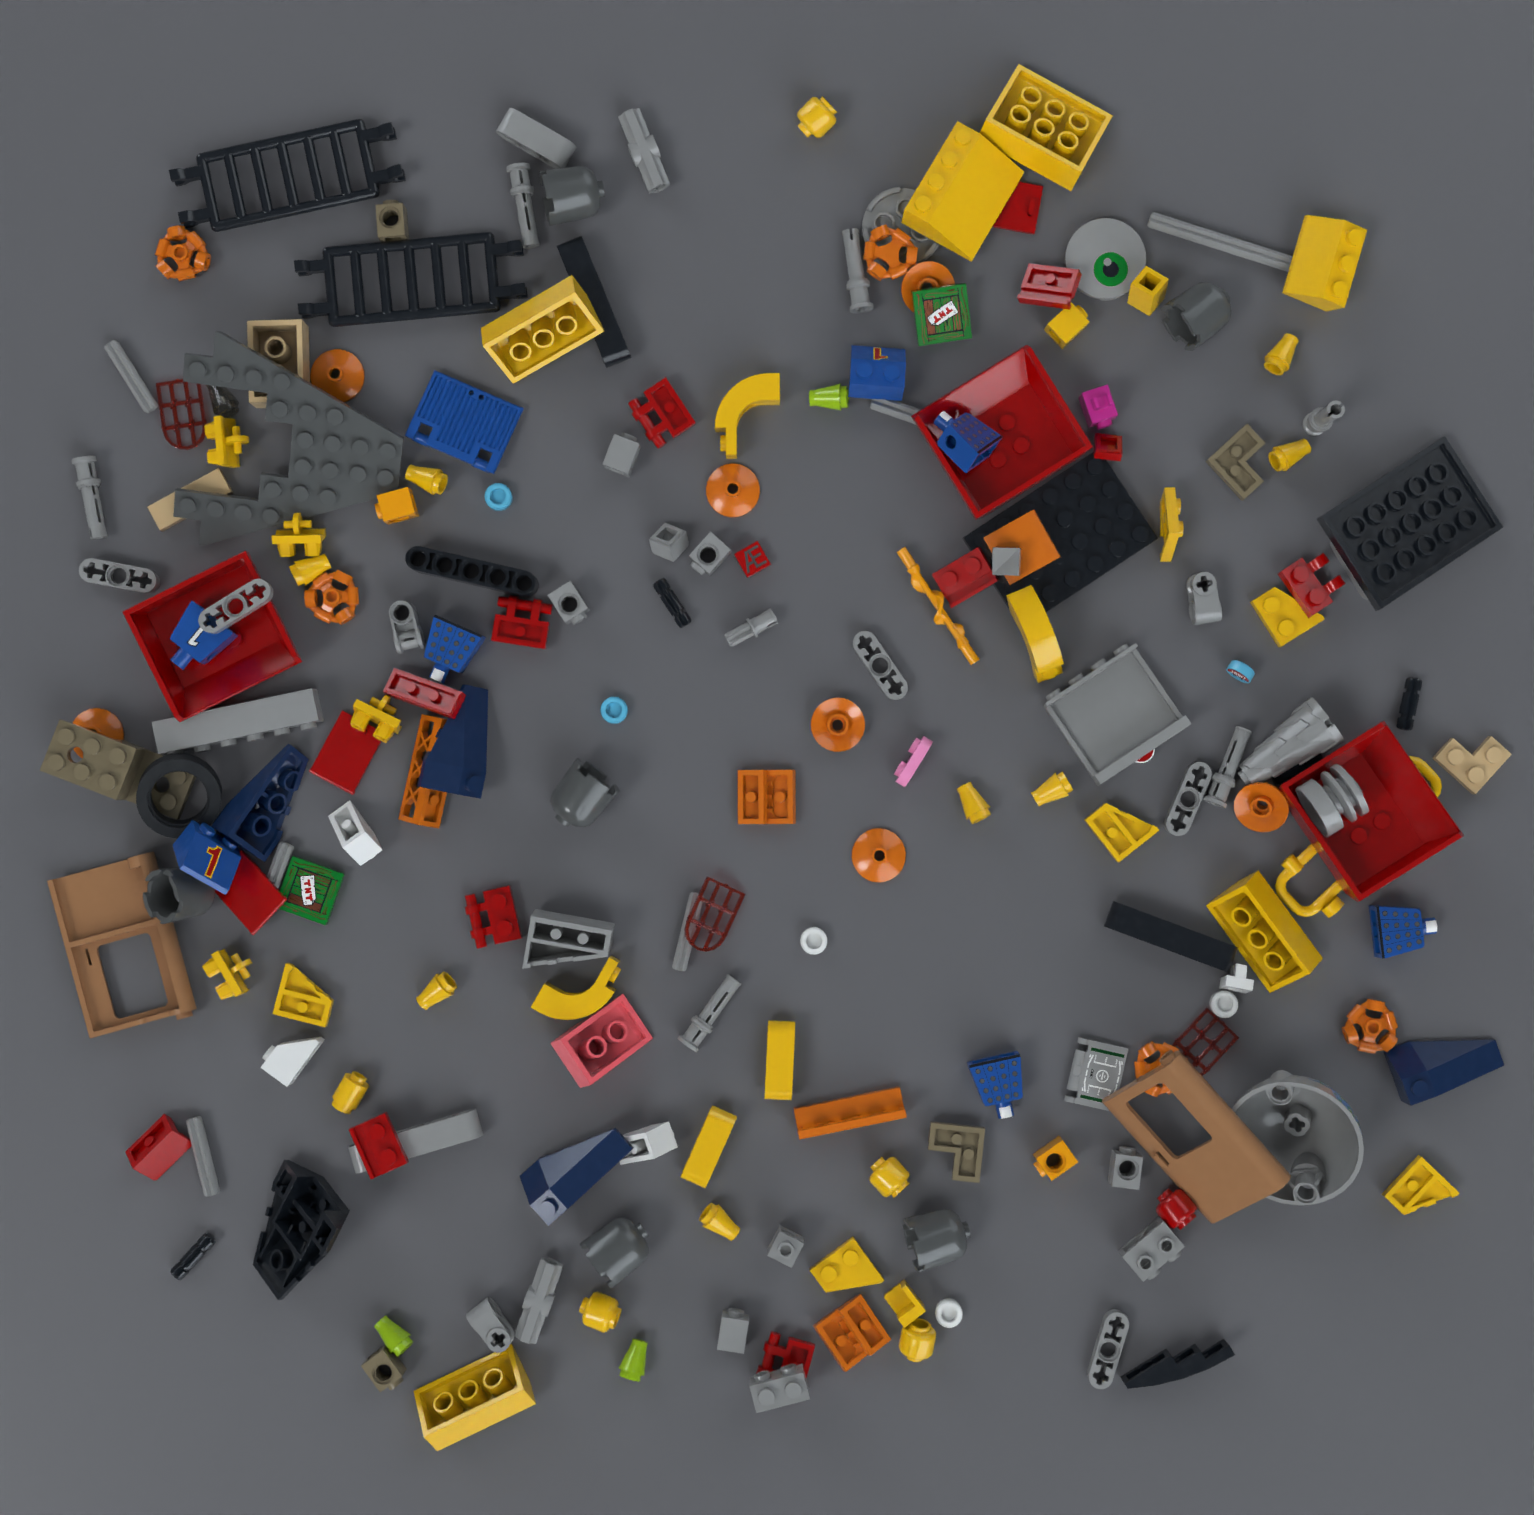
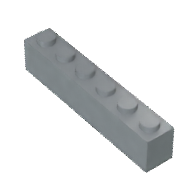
M310 688L202 711L182 722H179L175 717L152 722L158 754L169 755L184 753L185 750L194 749L195 753L211 750L210 745L219 743L221 747L233 746L238 744L237 739L247 738L248 742L264 739L263 734L274 732V736L291 733L290 728L299 726L301 731L317 728L316 723L323 722L324 718L318 690Z

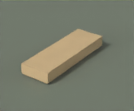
M219 468L181 488L226 495L233 494L230 485ZM175 492L147 507L159 530L162 532L187 519L173 517Z

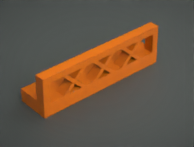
M421 714L398 820L421 826L440 827L447 792L423 787L417 789L416 782L421 773L423 752L425 750L426 752H431L437 740L435 736L439 729H443L447 719ZM431 721L434 722L432 734L429 736L428 728ZM414 803V815L413 817H410L409 814L411 805Z
M899 1086L793 1108L799 1140L907 1118Z

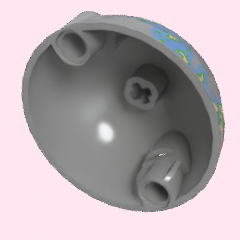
M1278 1070L1270 1078L1244 1092L1233 1106L1232 1110L1291 1175L1289 1182L1282 1189L1266 1198L1290 1205L1321 1203L1342 1193L1359 1173L1364 1154L1362 1130L1359 1121L1349 1104L1328 1085L1309 1077L1292 1075L1288 1071ZM1302 1185H1308V1186H1311L1312 1188H1311V1189H1307V1188H1304Z

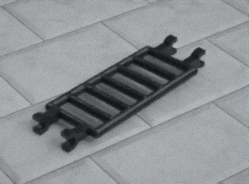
M356 119L199 153L196 156L198 166L169 170L170 179L172 182H175L177 187L201 180L207 207L194 211L178 212L179 221L181 224H184L185 228L210 222L211 229L214 232H220L377 198L380 194L378 185L406 181L404 170L400 164L375 171L369 143L396 140L395 128L389 122L375 128L366 129L365 122L362 119ZM356 131L368 186L366 189L352 191L340 138V134ZM326 137L330 138L341 194L329 197L325 196L314 140ZM298 143H303L315 196V200L299 203L287 147ZM277 148L289 205L273 209L261 151ZM247 154L251 155L262 211L246 214L235 157ZM224 160L236 214V217L220 220L208 165L210 162Z
M491 232L330 246L323 249V259L294 260L295 272H298L299 277L324 273L327 302L298 303L299 315H302L303 319L328 316L329 325L332 327L493 313L500 310V300L528 298L525 283L499 286L496 257L524 256L521 240L495 243L494 235ZM484 243L489 302L473 303L468 245ZM457 246L462 304L446 306L441 247ZM430 248L436 307L419 308L414 250ZM404 251L409 309L393 311L387 252ZM377 253L382 312L366 313L361 255ZM350 256L355 314L339 316L334 257Z

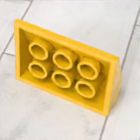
M1018 64L987 116L980 134L1007 157L1072 191L1113 115Z
M957 121L905 207L901 223L972 262L1024 175V171L982 134Z

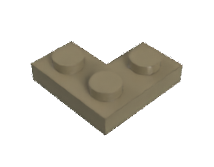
M1246 424L1205 461L1241 501L1264 482L1246 461L1265 442Z
M930 1121L927 1148L933 1151L954 1153L952 1180L980 1182L985 1128Z

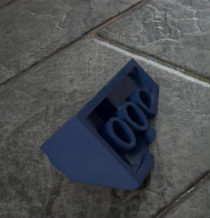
M463 684L459 691H462L466 697L455 720L448 717L443 729L438 730L435 736L437 740L431 752L427 751L423 759L418 786L481 799L487 766L488 689Z
M287 744L225 806L211 827L238 844L245 851L265 862L281 839L283 833L281 827L284 818L290 814L292 808L289 806L294 791H297L309 759L292 745Z
M1496 1040L1406 1041L1395 1045L1388 1052L1383 1050L1399 1097L1402 1102L1410 1106L1437 1097L1504 1066Z
M615 1127L590 1137L586 1141L565 1147L551 1155L540 1157L519 1176L530 1206L549 1226L634 1147Z

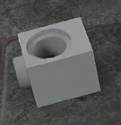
M622 433L621 436L614 434L603 461L604 468L630 478L641 449L640 443L636 442L637 438L627 433Z
M710 531L689 555V558L692 560L690 566L701 576L704 572L711 576L731 554V549ZM710 549L716 553V558L713 562L705 563L701 560V554L704 550Z
M571 581L548 594L549 599L567 625L571 622L573 625H576L587 618L585 613L590 611V609ZM569 598L577 600V608L573 612H566L563 608L564 602Z
M1120 1146L1119 1150H1111L1108 1183L1112 1187L1139 1190L1143 1157L1136 1153L1135 1148ZM1124 1161H1131V1170L1127 1173H1121L1119 1171L1120 1164Z
M779 1225L767 1248V1256L792 1268L804 1245V1237Z
M729 1308L728 1311L722 1310L717 1350L744 1354L749 1325V1314H744V1310Z

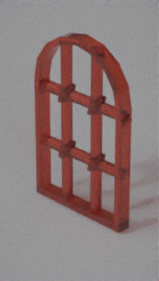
M183 379L156 383L162 423L161 428L165 439L170 445L180 450H190L197 447L206 436L204 425L207 423L201 384H197L199 398L192 399L189 395L188 382H183ZM183 383L186 400L177 401L173 385ZM169 385L171 402L163 404L160 387ZM191 404H200L202 421L195 422V419L193 420ZM185 405L187 407L189 423L180 424L178 422L176 406ZM170 407L172 409L174 425L166 426L163 408ZM203 425L202 434L199 440L196 441L194 426ZM188 427V430L191 432L192 445L182 446L180 428ZM174 429L177 445L169 439L167 430Z
M707 876L686 920L684 930L688 943L695 949L705 952L719 947L728 935L745 894L729 887L728 884H723ZM709 881L716 883L710 900H707L702 896ZM720 886L729 889L722 906L714 903ZM733 892L740 894L734 910L731 911L727 909V905ZM701 901L706 903V908L700 921L693 919V916ZM711 906L719 909V914L713 927L705 924V919ZM725 912L731 915L724 932L718 930L719 927L717 926ZM690 922L696 924V930L692 939L689 937ZM701 928L709 930L708 933H710L703 948L697 947L694 944ZM714 933L721 936L715 945L708 947Z
M1206 1007L1192 1024L1175 1039L1172 1046L1176 1047L1177 1045L1183 1051L1182 1054L1185 1057L1188 1055L1194 1061L1192 1063L1194 1067H1201L1203 1071L1200 1074L1203 1076L1210 1071L1212 1066L1239 1037L1225 1025L1224 1021L1220 1020ZM1208 1012L1213 1017V1020L1204 1029L1200 1030L1196 1024ZM1218 1021L1225 1029L1215 1039L1211 1040L1205 1033ZM1193 1028L1199 1035L1188 1046H1183L1180 1041ZM1229 1032L1234 1038L1221 1050L1216 1044ZM1200 1039H1204L1210 1045L1199 1056L1195 1057L1190 1050ZM1215 1049L1219 1054L1206 1067L1200 1061L1210 1050Z

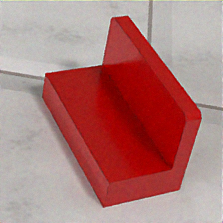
M163 1114L125 1153L134 1170L156 1181L192 1145L189 1137L178 1132L172 1118Z

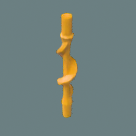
M906 547L896 552L906 566L907 572L911 575L913 588L920 593L926 594L937 610L933 620L935 624L947 626L956 640L958 649L962 651L970 665L980 660L969 644V640L965 637L963 626L953 623L944 610L943 593L929 588L920 573L919 564L915 562Z

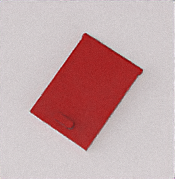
M1019 182L993 227L1034 235L1043 186Z
M342 710L309 772L354 795L381 741L373 737L376 728L370 724L367 725L364 732L353 728L350 723L353 715Z
M240 851L241 860L229 891L225 895L215 889V893L250 933L255 935L287 901V897L278 890L244 851Z

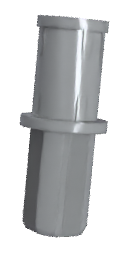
M771 608L750 620L746 618V623L727 632L725 638L730 646H735L752 636L757 638V634L778 624L777 618Z

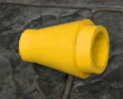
M1289 333L1284 334L1282 339L1265 356L1264 367L1266 370L1275 375H1283L1284 372L1289 370L1295 348L1299 342L1296 336Z
M1304 438L1299 441L1275 446L1268 454L1269 462L1274 470L1278 472L1281 470L1287 471L1305 455L1311 453V446Z
M411 464L406 470L405 479L413 482L431 495H441L447 486L448 475L443 473L441 469L419 467Z
M325 553L320 556L294 561V564L289 566L298 586L302 584L308 585L315 578L332 568Z
M1062 771L1059 774L1055 772L1031 794L1040 807L1045 803L1069 796L1068 793L1073 791V788Z
M971 782L957 788L965 817L972 824L991 815L989 811L990 806L973 787Z
M446 972L435 974L421 994L416 997V1001L424 1010H427L438 1002L454 995L457 984Z
M710 1203L699 1217V1221L703 1223L702 1226L726 1237L730 1241L734 1240L740 1231V1227L733 1222L719 1204L714 1205Z

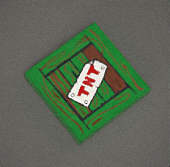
M966 283L911 291L918 346L972 338Z
M292 856L280 892L287 897V901L279 909L327 925L345 873L297 856Z

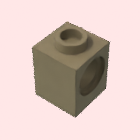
M385 200L383 204L375 205L379 240L384 242L409 239L408 216L404 204L399 203L397 200ZM398 216V222L395 225H386L389 217Z
M386 1345L366 1358L361 1365L379 1392H382L387 1387L390 1391L397 1387L403 1381L402 1376L407 1370L399 1357H396L394 1353L390 1354ZM382 1364L388 1365L392 1370V1374H383L379 1366Z

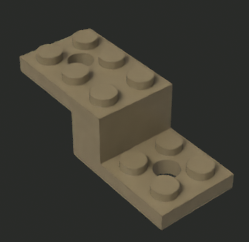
M59 719L40 771L112 799L127 800L136 804L137 788L143 772L152 762L164 755L125 740L112 739L66 720ZM75 747H79L83 751V758L78 763L71 759V751ZM178 771L162 776L166 777L170 783L166 792H160L157 789V782L152 788V800L157 810L161 814L174 819L181 818L196 779L190 773Z

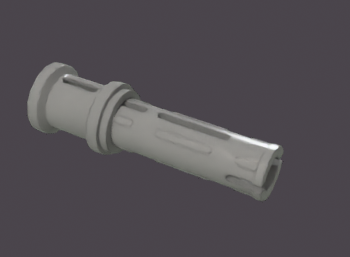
M521 162L508 165L506 170L507 173H510L512 189H510V194L516 200L523 248L529 249L540 246V243L538 241L531 198L534 192V187L530 184L528 172L531 168L529 163Z
M852 228V240L850 239L849 229H846L841 233L849 274V281L846 284V289L850 291L851 297L849 310L850 313H864L873 310L874 306L869 299L868 288L870 287V281L868 278H865L859 229Z
M1332 401L1326 407L1316 408L1307 414L1302 422L1304 431L1308 435L1318 436L1332 426L1333 421L1344 414V405L1339 407L1342 402Z
M82 456L71 459L72 464L75 465L78 481L75 482L76 487L82 492L90 540L103 539L108 537L98 490L101 479L97 478L94 463L97 459L96 456Z
M1235 726V731L1218 773L1212 775L1213 783L1208 795L1204 796L1203 801L1226 809L1227 804L1225 802L1229 792L1236 785V780L1233 778L1250 735H1252L1250 730Z
M729 974L726 975L727 977L699 1016H693L691 1019L692 1023L686 1032L677 1038L696 1053L699 1050V1044L707 1033L711 1034L713 1031V1022L727 1005L738 987L741 986V983Z

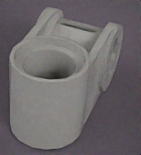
M1209 572L1191 575L1186 582L1191 623L1193 625H1201L1221 621L1222 607L1215 577ZM1197 582H1205L1206 587L1197 588Z
M403 600L394 602L390 606L389 617L397 653L403 654L404 650L417 647L425 649V638L416 607L412 603ZM401 606H406L409 609V617L404 621L397 617V610Z
M491 1297L485 1298L466 1313L469 1324L481 1336L491 1351L496 1353L503 1352L514 1340L515 1330L513 1326L508 1322L497 1303ZM503 1333L505 1335V1339H496L497 1334L501 1335Z

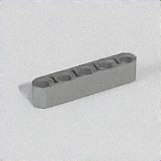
M476 1108L401 1129L396 1131V1134L409 1159L483 1136V1131ZM355 1144L348 1146L355 1173L367 1171Z

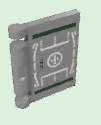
M1078 1037L1077 1043L1087 1045V1050L1075 1049L1067 1089L1077 1091L1076 1097L1065 1095L1064 1101L1109 1111L1102 1103V1100L1119 1090L1128 1048Z

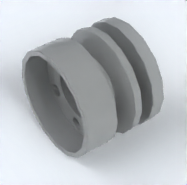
M1337 763L1330 767L1331 775L1326 771L1320 774L1323 787L1315 780L1310 779L1295 790L1306 814L1317 829L1327 838L1344 827L1341 814L1349 821L1354 822L1357 819L1356 813L1363 816L1369 812L1367 802L1359 785Z

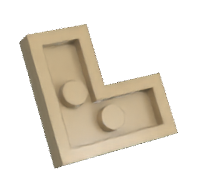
M1488 736L1473 754L1467 751L1454 738H1450L1432 759L1471 794H1476L1512 754L1492 736Z

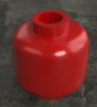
M1168 1188L1157 1198L1160 1203L1156 1206V1213L1170 1229L1178 1227L1181 1230L1197 1217L1194 1214L1197 1209L1196 1204L1182 1189H1176L1172 1192Z

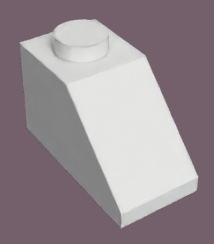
M350 800L328 816L342 848L360 866L382 851L375 833Z
M320 1036L283 1042L276 1047L272 1045L262 1057L265 1062L261 1068L288 1087L294 1083L325 1039Z
M669 1121L653 1124L624 1134L625 1139L634 1148L619 1162L622 1165L651 1160L677 1148L678 1146Z

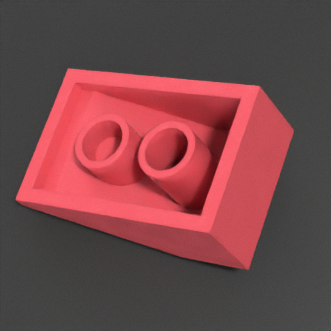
M621 994L571 1027L550 1044L578 1086L582 1088L590 1086L651 1041L653 1037L625 995Z

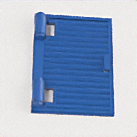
M434 370L405 436L428 448L431 447L471 464V466L484 472L495 474L524 408ZM421 423L433 428L429 436L418 431ZM481 449L492 453L489 462L478 457Z

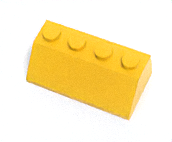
M573 275L481 328L483 347L513 384L604 332V328L587 294Z
M1259 870L1237 881L1206 905L1233 944L1238 947L1241 955L1269 993L1309 975L1323 959Z
M512 1344L503 1352H493L413 1391L423 1437L436 1451L536 1404L530 1380Z

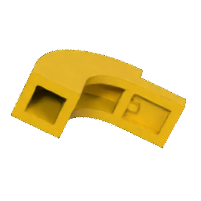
M763 373L750 376L733 386L722 399L716 414L715 432H726V435H720V451L726 452V459H737V426L743 414L749 409L760 405H780V373Z
M1032 585L1006 595L1010 613L1025 641L1036 681L1040 683L1062 674L1061 665L1064 662L1055 633Z
M610 956L595 983L589 989L582 992H566L549 982H545L531 1008L545 1016L560 1020L579 1019L596 1012L609 1001L616 991L615 988L608 985V982L614 983L621 971V968L617 967L620 960Z

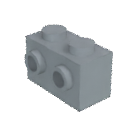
M1158 1216L1121 1247L1118 1252L1144 1282L1147 1278L1151 1280L1156 1277L1161 1271L1160 1267L1166 1262L1176 1260L1182 1254L1181 1250L1185 1246Z
M803 1363L799 1365L788 1364L772 1372L761 1371L750 1377L749 1387L756 1413L810 1399Z

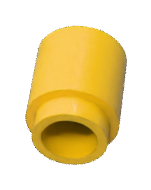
M355 1071L351 1074L345 1073L332 1096L334 1099L331 1103L332 1106L342 1113L351 1114L352 1110L357 1109L369 1088V1084L366 1082L367 1078Z

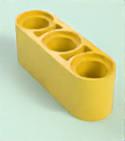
M768 1020L764 1099L792 1100L795 1021Z
M711 1106L681 1173V1178L706 1188L737 1118L736 1115L716 1106Z

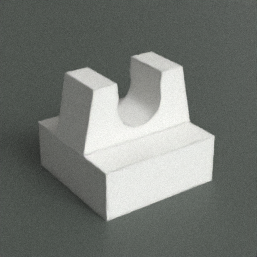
M1237 963L1235 966L1232 965L1230 974L1220 978L1219 989L1245 994L1253 991L1254 980L1246 979L1247 965Z

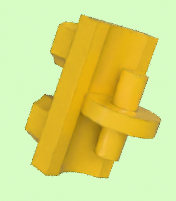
M221 415L213 416L214 421L204 425L207 439L215 440L216 448L208 449L207 462L229 468L240 467L239 454H242V445L249 443V436L241 435L240 426H236V419L224 418Z
M299 512L293 514V520L283 522L284 529H277L276 534L271 536L272 544H277L280 557L295 556V544L304 543L305 556H319L322 552V541L326 537V529H303L312 528V521L303 520Z
M384 695L381 701L372 697L369 702L370 705L358 699L353 704L354 713L350 723L353 728L364 732L369 721L378 725L373 733V737L387 743L393 734H398L402 728L400 726L401 720L393 717L397 708L389 705L391 697L388 695Z
M222 949L212 953V958L202 965L209 978L221 972L226 980L215 987L221 1000L232 996L237 997L249 991L243 980L251 976L246 968L252 964L250 958L242 962L240 956L236 953L230 959L226 950Z

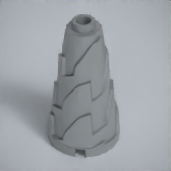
M1310 697L1298 706L1289 718L1276 727L1271 736L1254 749V752L1239 765L1241 770L1237 774L1246 785L1265 782L1272 777H1278L1297 764L1302 765L1320 753H1326L1345 740L1335 724H1332L1329 720V716L1313 697Z

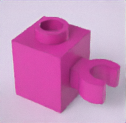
M1108 384L1083 392L1078 397L1088 428L1096 426L1097 430L1109 427L1113 424L1112 420L1118 416Z

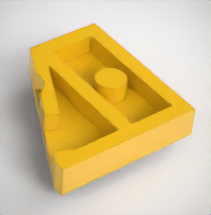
M1164 487L1160 501V537L1164 539V545L1160 553V562H1171L1178 538L1183 536V521H1179L1178 518L1181 512V500L1176 498L1175 487Z
M1276 587L1271 588L1250 602L1278 648L1325 620L1319 613L1308 618L1293 597Z
M285 963L272 1014L327 1027L334 1000L292 963Z
M1418 1155L1381 1195L1400 1213L1406 1215L1416 1211L1419 1207H1428L1444 1198L1456 1197L1459 1192L1423 1157Z

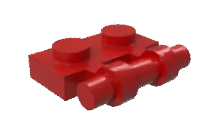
M666 377L643 392L648 400L647 403L641 405L637 398L628 403L633 411L632 416L636 421H640L646 431L647 439L653 441L657 449L666 444L661 435L668 430L674 439L696 424ZM653 410H655L662 421L656 426L648 416Z
M510 595L509 597L499 596L497 606L507 608L506 615L495 614L491 641L546 650L550 623L539 620L541 613L552 614L553 604L543 603V600L534 599L533 601L523 600L515 595ZM516 611H530L531 617L530 619L516 617Z
M510 885L483 891L485 902L477 904L475 894L465 896L467 906L464 908L466 915H469L472 926L470 934L471 938L475 939L477 949L487 947L485 936L490 934L493 935L495 944L522 938ZM487 910L490 926L483 927L479 912Z
M771 1331L769 1339L765 1341L763 1347L765 1354L762 1364L758 1365L756 1373L776 1371L772 1368L776 1355L783 1357L780 1368L788 1364L799 1365L803 1363L807 1378L815 1344L789 1337L787 1345L784 1347L779 1345L781 1334Z

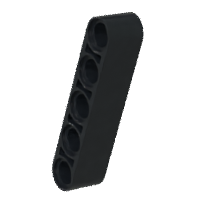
M582 236L557 245L568 276L573 275L585 291L604 328V332L594 337L606 368L630 359L631 355Z
M421 546L410 548L405 555L407 565L412 570L421 574L521 597L533 596L538 590L539 583L537 578L526 570ZM419 553H424L426 556L425 563L419 567L415 566L413 563L414 557ZM445 559H450L452 561L451 570L442 573L440 571V563ZM471 565H477L479 568L478 575L473 579L467 578V568ZM497 571H503L505 573L504 582L499 585L493 584V574ZM524 577L531 578V588L521 591L518 587L519 581Z
M1115 901L1111 905L1104 927L1228 973L1238 947Z

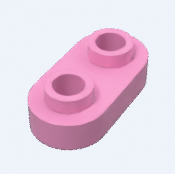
M923 736L921 740L916 738L908 750L911 753L910 758L906 763L901 761L894 772V775L897 776L895 782L903 787L908 784L931 747L932 740Z

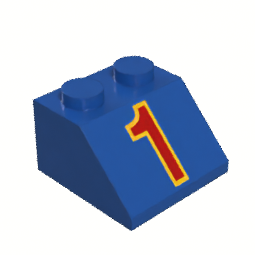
M852 345L848 397L902 401L905 388V349Z
M192 820L173 844L179 869L226 895L241 860L238 844L226 836L224 838L219 836L208 824H199Z

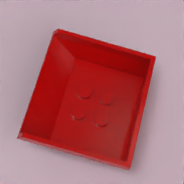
M1028 345L1015 351L911 416L975 520L987 516L1065 468L1093 447L1036 354ZM942 411H945L953 419L958 418L964 413H969L1002 436L991 456L967 473L963 472L937 444L943 431L934 424V421Z
M243 551L122 611L173 716L179 722L302 662L272 599L264 606L228 627L238 635L237 638L207 664H201L193 658L183 670L170 660L180 648L170 640V637L191 601L198 603L206 609L254 579H261L248 551ZM257 585L255 587L256 592L253 595L247 596L246 592L242 595L248 599L251 606L253 605L250 601L251 598L254 596L264 597L263 591L266 590L265 587L262 588ZM233 599L229 604L230 612L232 614H239L243 610V602L240 599ZM220 607L219 610L222 612V614L217 616L216 618L219 619L223 616L227 620H229L230 618L223 612L222 607Z
M1385 721L1380 722L1279 787L1289 803L1290 813L1345 894L1357 902H1360L1464 836ZM1337 763L1359 785L1367 802L1369 812L1363 816L1356 813L1357 819L1354 822L1349 821L1341 814L1344 827L1327 838L1317 829L1306 814L1295 790L1310 779L1315 780L1323 787L1320 774L1326 771L1331 775L1330 767Z

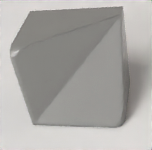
M664 523L649 539L652 553L672 562L689 546L686 531Z
M993 547L992 575L1020 576L1021 548Z

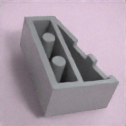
M535 909L530 918L522 969L544 964L553 965L559 962H575L608 957L611 950L615 923Z

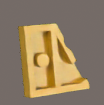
M1107 803L1101 805L1084 819L1118 863L1159 831L1156 826L1148 824Z
M853 1236L809 1268L826 1293L879 1284L884 1281L883 1276Z

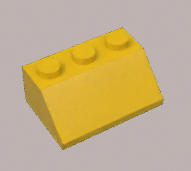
M1305 215L1282 293L1326 312L1345 308L1367 229L1346 220Z

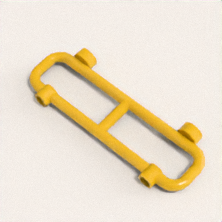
M1409 756L1420 773L1430 782L1431 789L1436 796L1439 797L1442 784L1437 773L1421 758ZM1310 844L1298 857L1291 854L1281 863L1284 870L1276 879V894L1298 916H1313L1321 910L1330 918L1344 906V902L1337 896L1342 890L1337 881L1328 887L1309 906L1299 904L1286 889L1288 880L1300 872L1304 865L1317 854L1313 845Z

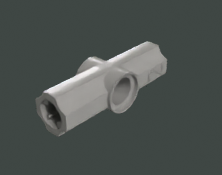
M640 108L629 109L618 116V119L628 141L627 146L635 167L639 168L648 193H658L670 186L660 160L661 155L653 135H650Z
M541 1257L533 1283L528 1288L522 1305L524 1309L514 1337L522 1342L536 1344L545 1317L549 1315L556 1294L554 1291L564 1265L555 1259Z

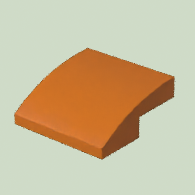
M1035 509L984 537L991 553L993 547L1021 548L1020 576L1004 575L1009 585L1061 557Z
M738 770V824H796V770Z
M861 1294L845 1302L813 1325L844 1372H847L867 1355H873L892 1340Z

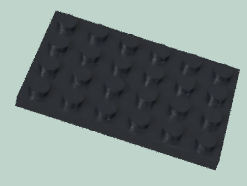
M1445 436L1317 518L1375 611L1382 609L1503 528Z
M1094 452L963 537L970 551L977 547L981 548L992 567V553L984 537L1035 509L1061 557L1012 585H1009L1004 575H996L999 581L994 583L993 586L1009 608L1006 595L1032 585L1045 612L1051 610L1158 539L1105 459L1094 458Z

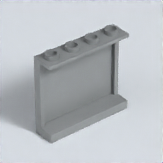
M1127 643L1113 652L1114 658L1108 662L1104 658L1091 666L1093 670L1085 677L1080 673L1068 682L1070 687L1061 692L1059 688L1046 696L1048 701L1043 705L1097 786L1191 725L1187 716L1181 715L1136 649L1138 647L1136 643L1130 647Z

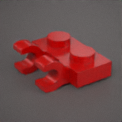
M1324 553L1309 563L1300 558L1278 573V576L1308 618L1331 604L1333 600L1329 595L1346 584L1340 575L1323 586L1316 578L1314 572L1330 562Z

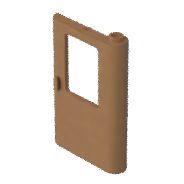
M154 852L137 855L127 860L47 881L89 1038L176 1015L177 1020L193 1016L192 1010L197 1009L174 923L161 924L157 917L151 918L144 905L143 893L147 892L149 883L145 879L151 871L159 869ZM147 933L151 937L168 1003L164 1007L118 1018L114 1011L98 949L101 945Z
M1169 1050L1159 1059L1160 1066L1102 1100V1103L1178 1188L1182 1189L1196 1204L1197 1209L1212 1224L1279 1191L1291 1178L1289 1172L1179 1050L1175 1052ZM1159 1083L1165 1084L1211 1135L1212 1139L1177 1156L1173 1154L1138 1115L1128 1101Z

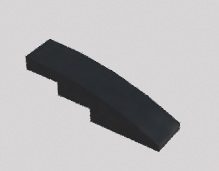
M1224 1339L1201 1352L1196 1344H1193L1174 1357L1171 1356L1167 1349H1164L1120 1377L1127 1389L1156 1386L1184 1379L1210 1369L1233 1357L1235 1354Z

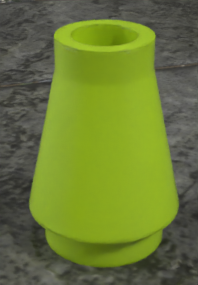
M840 383L810 390V406L842 411V408H848V386H842Z
M386 1315L374 1325L390 1354L394 1353L396 1357L403 1354L414 1342L410 1338V1333L394 1323Z
M632 1338L631 1345L619 1366V1369H621L619 1376L640 1382L641 1376L645 1375L648 1342Z

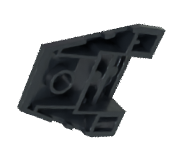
M290 1160L283 1161L273 1181L271 1191L275 1192L272 1207H267L265 1215L269 1216L266 1231H261L253 1261V1266L277 1300H283L327 1255L350 1211L323 1176Z

